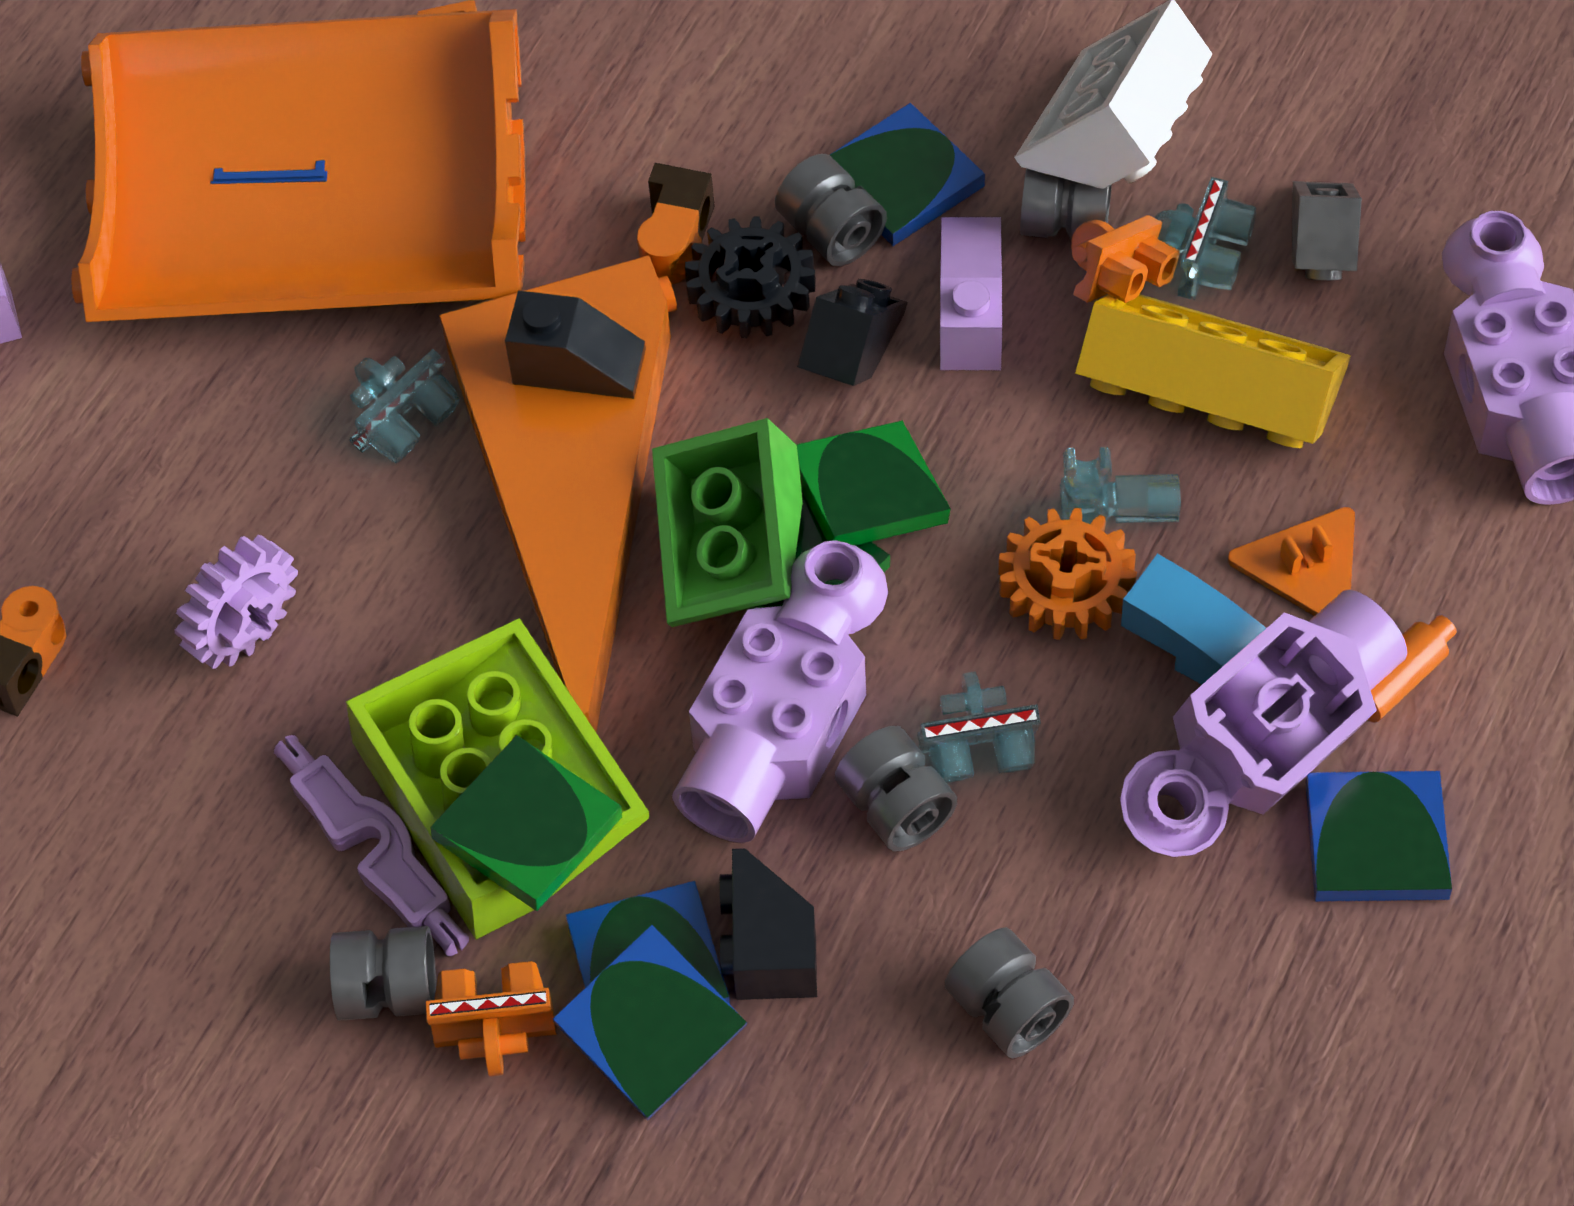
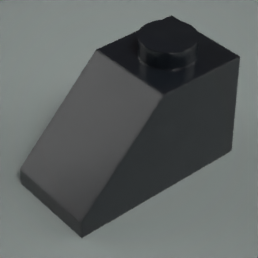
M518 291L505 338L513 384L631 399L635 397L646 350L645 341L580 298Z

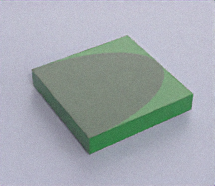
M903 420L796 444L801 490L827 541L836 540L850 545H859L948 524L951 508Z
M516 735L430 827L431 836L434 841L532 909L538 911L622 818V806Z

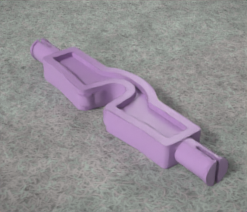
M295 735L285 737L288 748L282 741H279L275 746L274 754L293 773L290 783L295 795L314 816L334 849L344 851L369 838L380 840L379 844L357 867L359 876L364 884L391 907L408 927L428 926L432 937L442 947L447 956H453L458 953L455 943L462 950L467 945L469 936L447 914L451 910L448 896L415 858L408 830L401 818L384 803L370 797L361 796L328 756L322 755L315 760Z

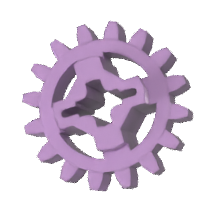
M257 535L253 541H250L245 536L240 537L233 552L223 546L219 550L218 562L215 565L211 562L208 564L204 563L200 568L201 571L195 578L199 584L188 585L185 590L191 595V599L188 603L179 607L176 612L184 620L175 629V634L182 639L180 646L202 664L205 662L213 669H216L222 661L229 667L233 666L241 651L248 656L252 655L255 649V641L259 638L263 641L269 639L278 626L275 620L283 619L287 614L281 607L283 602L293 597L296 592L289 585L298 575V570L291 566L294 558L262 535Z

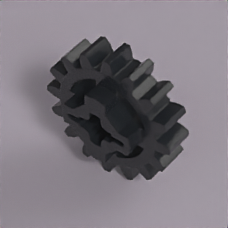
M758 216L752 218L750 226L747 228H741L735 218L729 219V232L722 234L711 227L707 230L708 245L694 243L692 245L693 261L685 262L689 304H697L698 318L702 322L716 316L717 332L723 334L731 325L739 326L741 338L747 339L751 328L760 326L762 332L767 337L772 335L773 322L779 320L782 324L791 327L794 325L793 309L799 311H807L809 309V293L816 291L812 250H803L802 235L799 232L786 238L784 237L783 222L777 221L768 230L762 228L761 219ZM716 271V281L712 283L711 279ZM789 271L790 276L785 284L784 274Z

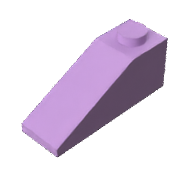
M941 217L940 370H1001V217Z

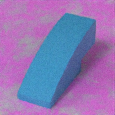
M1158 553L1123 599L1121 626L1176 656L1175 670L1201 685L1266 629L1264 625L1229 598Z

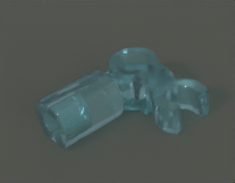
M1100 447L1098 458L1086 462L1076 459L1075 448H1067L1064 451V478L1060 482L1062 520H1069L1073 509L1081 508L1082 521L1089 524L1099 515L1106 517V521L1109 516H1115L1116 523L1179 522L1181 495L1178 474L1115 475V481L1109 482L1112 479L1111 452L1108 447Z

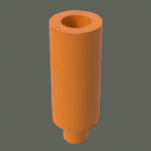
M1438 615L1429 624L1415 622L1402 634L1407 646V657L1371 690L1377 711L1368 721L1379 722L1448 657L1449 649L1447 642L1456 635L1457 631L1454 624L1447 617Z

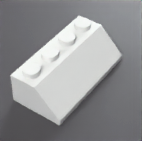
M1175 0L1165 2L1080 52L1014 157L1021 167L1104 189L1122 178L1127 183L1134 182L1147 174L1156 165L1157 160L1154 156L1158 149L1171 138L1173 133L1170 128L1174 121L1187 110L1186 100L1190 93L1202 83L1203 78L1201 74L1212 56V52Z

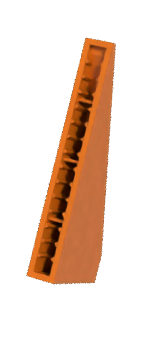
M649 255L525 290L526 292L580 298L644 340L646 350L634 399L513 384L505 338L517 293L439 315L446 349L554 668L595 732L597 731L671 340L668 313L677 310L674 291L668 276L657 277Z

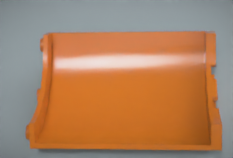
M516 9L98 33L88 44V51L82 52L81 68L83 81L86 87L92 86L95 174L94 179H88L86 182V203L88 212L91 215V222L83 255L78 263V267L72 269L71 285L75 303H83L86 322L497 299L522 291L525 263L524 255H518L517 246L518 242L526 241L523 119L512 120L511 102H519L518 87H522ZM325 160V171H327V182L210 184L213 181L214 169L223 168V172L313 170L316 167V161Z

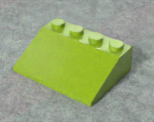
M520 618L346 701L352 743L393 809L405 824L408 833L475 940L534 911V909L434 841L431 836L430 827L516 735L622 806V818L551 896L649 819L648 809Z

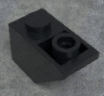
M857 279L856 285H840L837 290L817 296L797 367L851 386L872 378L905 314L908 302L891 297V287L867 279Z
M732 849V874H720L719 877L721 915L733 914V934L720 935L721 975H734L737 1000L818 997L814 906L747 849Z

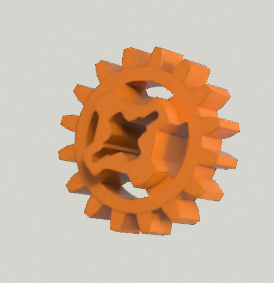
M1054 508L1048 509L1047 523L1040 525L1031 517L1024 519V536L1010 532L1007 536V551L999 554L998 575H1001L999 579L1000 597L1010 598L1009 614L1014 618L1028 613V630L1033 633L1039 630L1044 623L1051 625L1053 639L1056 640L1061 639L1065 628H1074L1080 639H1086L1088 624L1093 622L1105 631L1110 629L1112 611L1122 614L1123 599L1136 583L1137 572L1134 571L1136 554L1134 549H1124L1125 533L1120 529L1106 534V517L1102 515L1097 516L1090 524L1083 522L1081 508H1074L1069 520H1061Z

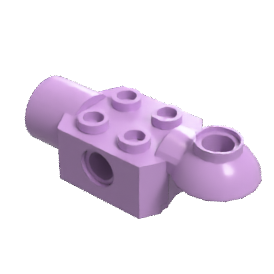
M1489 211L1463 223L1448 237L1442 252L1445 273L1453 285L1470 296L1452 311L1444 356L1478 453L1513 461L1525 496L1530 501L1545 505L1569 502L1574 500V291L1570 288L1540 281L1544 269L1541 246L1532 232L1524 226L1519 218L1511 213Z
M836 540L827 541L803 552L792 566L790 598L783 600L782 606L754 608L746 611L690 708L693 748L696 753L676 786L672 798L678 810L702 830L724 840L738 843L749 842L754 839L775 800L810 798L865 699V656L849 637V634H853L871 625L883 611L888 588L885 573L875 559L855 545ZM837 579L845 581L838 585L825 584L828 580Z
M1344 590L1310 621L1284 612L1194 691L1175 713L1173 720L1180 750L1154 752L1138 761L1125 777L1120 802L1124 822L1134 838L1152 852L1170 857L1195 855L1211 846L1225 828L1229 804L1265 814L1377 711L1371 690L1407 657V646L1397 625L1377 603L1354 590ZM1158 795H1169L1177 799L1184 809V819L1175 820L1164 815L1158 806Z

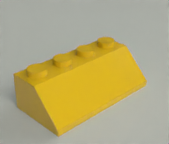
M1108 294L1093 304L1075 374L1091 378L1090 387L1104 393L1125 395L1126 390L1129 389L1149 395L1148 403L1156 408L1169 412L1183 413L1185 406L1209 413L1207 421L1216 426L1231 430H1243L1244 424L1267 430L1266 438L1274 443L1292 448H1302L1304 441L1314 444L1322 435L1351 355L1141 294L1127 303Z

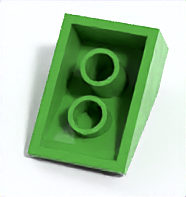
M765 418L652 448L667 624L671 627H676L789 599L792 587V566L796 557L803 504L797 445L774 423Z

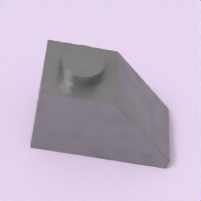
M1293 181L1292 261L1295 269H1306V278L1314 280L1342 279V271H1357L1362 198L1352 183Z

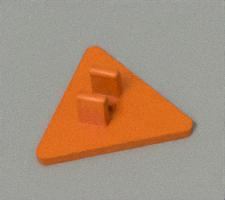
M1343 507L1235 548L1229 552L1228 563L1231 567L1315 616L1341 592L1351 590L1355 512L1349 507Z

